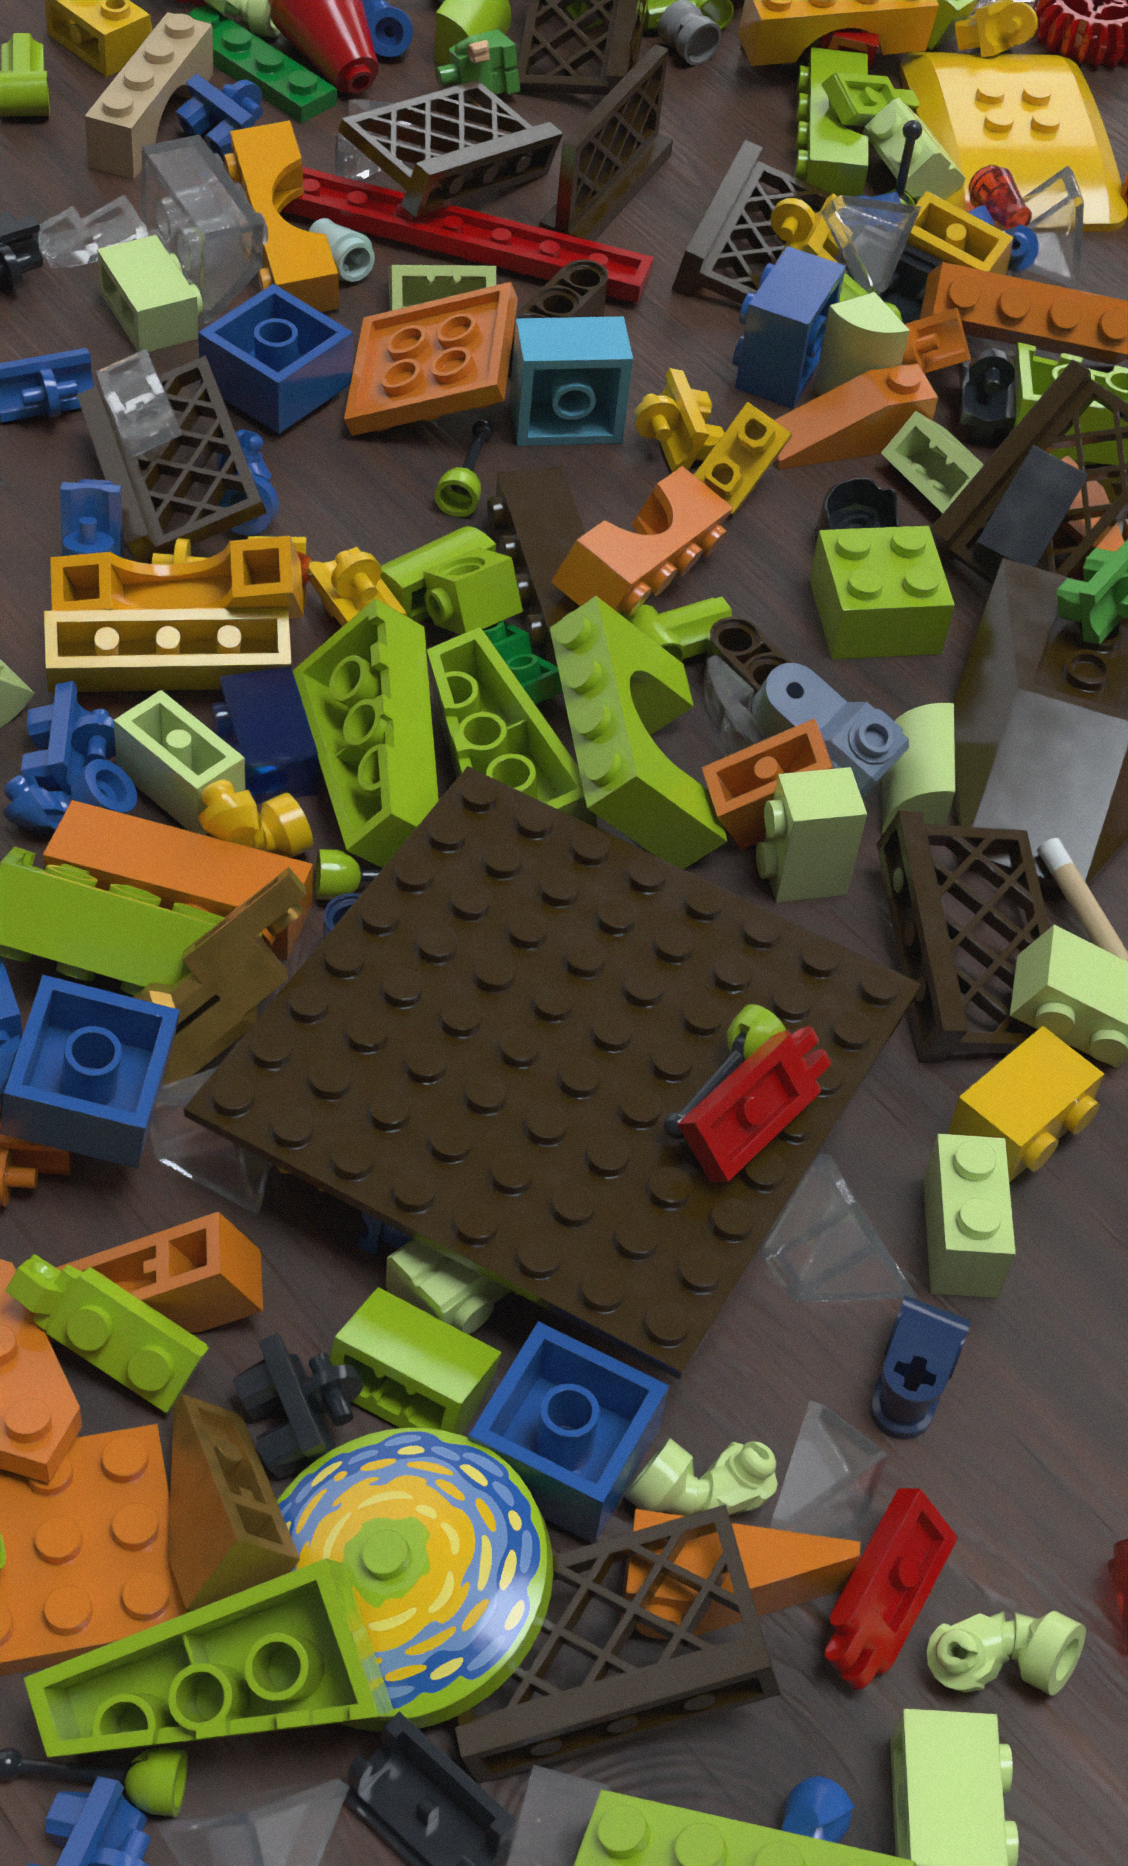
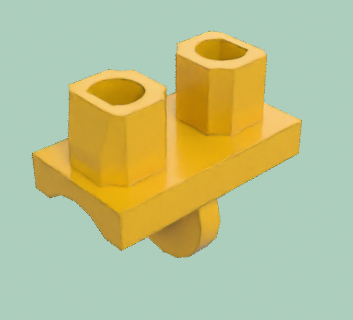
M997 0L975 9V14L969 16V19L955 22L958 49L961 51L980 47L982 58L997 55L1009 48L1025 43L1035 35L1037 30L1038 18L1036 12L1030 5L1024 2L1014 3L1013 0Z
M834 193L826 199L821 211L815 214L808 204L796 198H786L775 206L770 221L775 233L781 239L787 241L782 253L789 246L838 263L833 257L840 253L848 244L852 234L836 219L843 203Z
M669 368L665 375L667 383L664 391L657 396L655 394L644 396L642 402L634 411L633 422L636 431L641 436L660 441L673 473L681 466L689 471L695 460L704 462L723 436L724 431L720 426L705 424L711 415L712 402L708 393L691 389L684 371Z
M747 402L695 472L694 476L733 507L730 514L734 516L792 438V433Z
M355 547L348 551L340 552L333 561L324 563L314 561L306 564V578L322 598V605L331 617H335L342 627L375 598L406 616V611L380 578L381 566L372 554L361 552L358 547Z

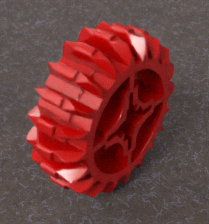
M1128 0L1034 1L1033 10L1038 18V27L1035 32L1037 34V42L1047 45L1048 52L1060 53L1063 57L1078 61L1079 66L1082 63H1089L1095 68H1098L1100 64H1106L1111 68H1115L1118 62L1128 64Z

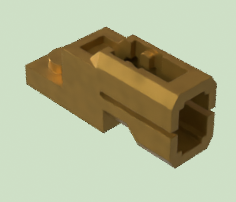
M290 867L286 868L184 950L182 961L191 970L174 985L151 982L133 997L180 1010L172 1054L160 1091L165 1097L244 1035L257 1020L258 1003L287 981V969L258 934L266 928L274 936L290 925L304 911L298 902L306 896V887Z

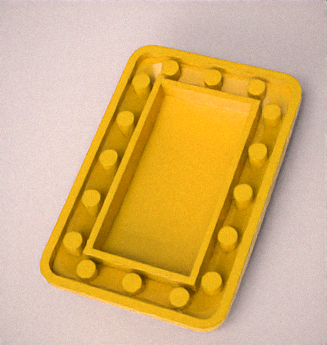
M913 52L903 56L899 66L902 87L906 90H913L920 105L913 113L927 125L966 178L964 185L945 199V201L966 212L985 205L995 222L994 227L999 230L1018 227L1019 223L1030 228L1032 231L1110 232L1121 229L1125 225L1128 208L1126 201L1121 196L1123 187L1114 154L1093 95L1080 68L1075 62L1059 55L997 54L981 58V53Z

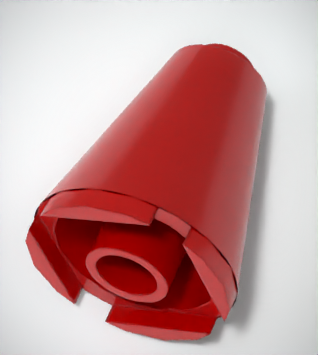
M268 0V4L271 7V14L269 15L274 26L338 91L345 94L361 93L372 85L378 74L379 66L362 0Z

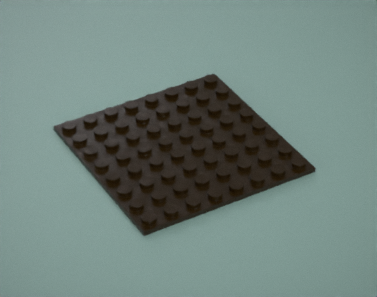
M467 766L184 1107V1117L680 1380L920 990L921 983ZM755 1004L766 1008L782 1022L786 1031H789L791 1035L801 1028L811 1026L819 1038V1042L806 1055L813 1051L824 1049L832 1062L830 1067L816 1079L821 1088L820 1094L729 1182H710L685 1137L677 1140L666 1135L663 1129L664 1119L672 1112H680L731 1054L727 1046V1030L733 1019L746 1005Z

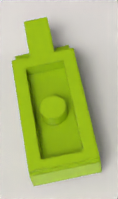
M836 72L821 84L829 98L828 106L831 113L842 125L865 126L893 99L895 100L899 97L912 111L920 106L913 90L894 89L888 76Z
M34 1254L17 1268L5 1289V1292L28 1310L37 1313L33 1321L41 1329L47 1330L46 1334L165 1413H168L174 1406L209 1350L206 1343L91 1267L82 1272L70 1265H66L60 1271Z

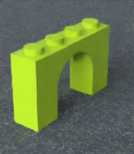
M597 596L593 597L550 627L587 809L656 857L681 869H685L726 843L727 838L724 826L717 817L709 790L673 764L650 737V735L694 707L684 664Z

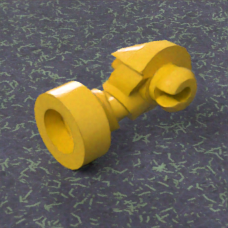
M218 780L202 790L201 800L207 808L197 818L204 831L212 837L289 858H294L313 848V836L307 818L297 801L289 793H283L263 802L259 815L257 805L249 790L235 793L234 786L229 780Z

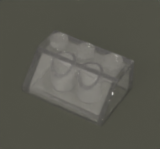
M200 135L141 146L142 234L144 237L157 235L169 254L174 253L177 256L183 276L189 285L195 284L201 294L204 312L199 318L203 323L212 322L263 267V245L267 244L269 238L266 221L260 212H255L247 201L242 186L238 182L234 183L224 169L220 156L217 153L213 154Z

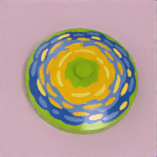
M431 1428L384 1430L351 1440L331 1450L301 1472L278 1498L277 1503L300 1557V1561L292 1571L325 1558L344 1563L394 1712L397 1714L400 1711L418 1729L452 1719L489 1697L513 1674L530 1651L541 1630L551 1597L553 1555L550 1538L544 1519L531 1492L514 1469L492 1450L469 1441L465 1436ZM393 1717L339 1724L361 1730L382 1732L384 1726Z

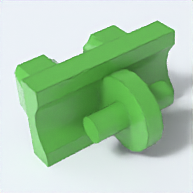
M1128 539L1116 552L1095 548L1086 558L1083 567L1084 582L1067 578L1057 589L1059 617L1082 623L1083 640L1085 642L1099 645L1123 618H1128Z

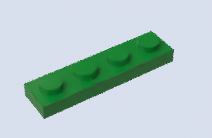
M206 4L186 14L195 20L212 24L213 65L236 81L249 80L261 90L262 98L301 124L337 105V88L226 16L224 17L216 9Z

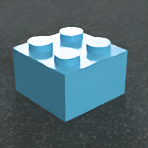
M624 316L516 319L509 399L516 446L623 443L633 365V355Z

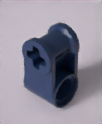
M906 1295L904 1296L884 1351V1355L887 1356L870 1402V1413L873 1422L881 1431L891 1437L900 1439L916 1438L927 1431L932 1423L947 1381L952 1378L972 1320Z

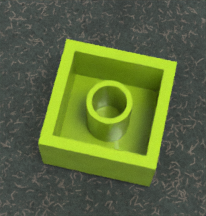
M903 526L819 530L809 581L831 659L942 654L955 604L930 527Z

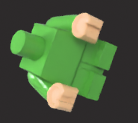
M499 29L472 35L461 40L448 49L450 64L435 68V77L439 87L451 84L454 87L478 80L494 94L504 92L510 94L520 91L519 72L516 69L518 65L516 44ZM474 100L468 101L474 106L481 107Z

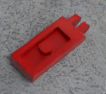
M811 1026L801 1028L792 1035L789 1031H781L771 1036L677 1124L710 1182H729L820 1094L821 1088L816 1079L830 1067L832 1062L824 1049H819L806 1055L819 1042V1038Z
M921 1488L897 1489L830 1615V1622L836 1630L825 1649V1657L836 1670H841V1677L853 1690H860L866 1687L875 1675L883 1674L893 1666L958 1539V1536Z

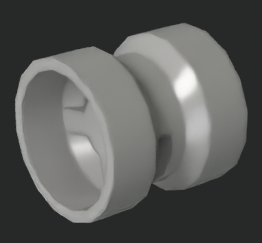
M678 0L665 9L658 23L660 38L668 46L676 49L679 56L691 65H700L707 62L716 53L722 40L720 27L707 16H703L701 10L689 0Z

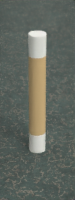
M1052 838L1044 842L1037 851L1092 943L1128 962L1126 948L1059 838Z

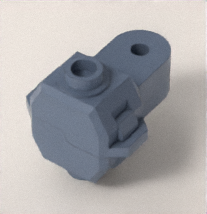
M785 663L774 668L754 696L752 702V714L756 723L770 737L815 718L834 769L851 767L862 800L871 793L909 749V739L903 734V729L881 709H875L868 702H847L815 672L798 663Z

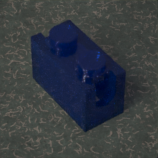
M291 666L220 677L223 702L211 703L214 732L221 739L227 738L228 745L245 758V790H249L255 803L262 804L283 793H289L293 798L318 795V751Z

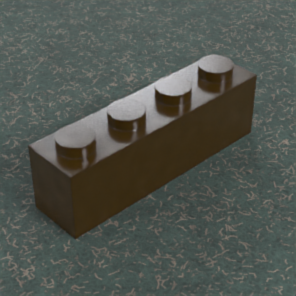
M563 466L497 473L496 496L488 497L487 500L489 525L492 531L499 530L500 554L512 557L521 605L526 613L525 631L529 634L531 649L537 648L540 658L557 666L550 627L580 606L551 583L576 540L586 532Z

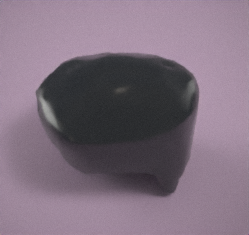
M863 477L848 479L830 487L824 497L815 527L816 543L819 530L901 527L895 489H882L876 485L874 480Z

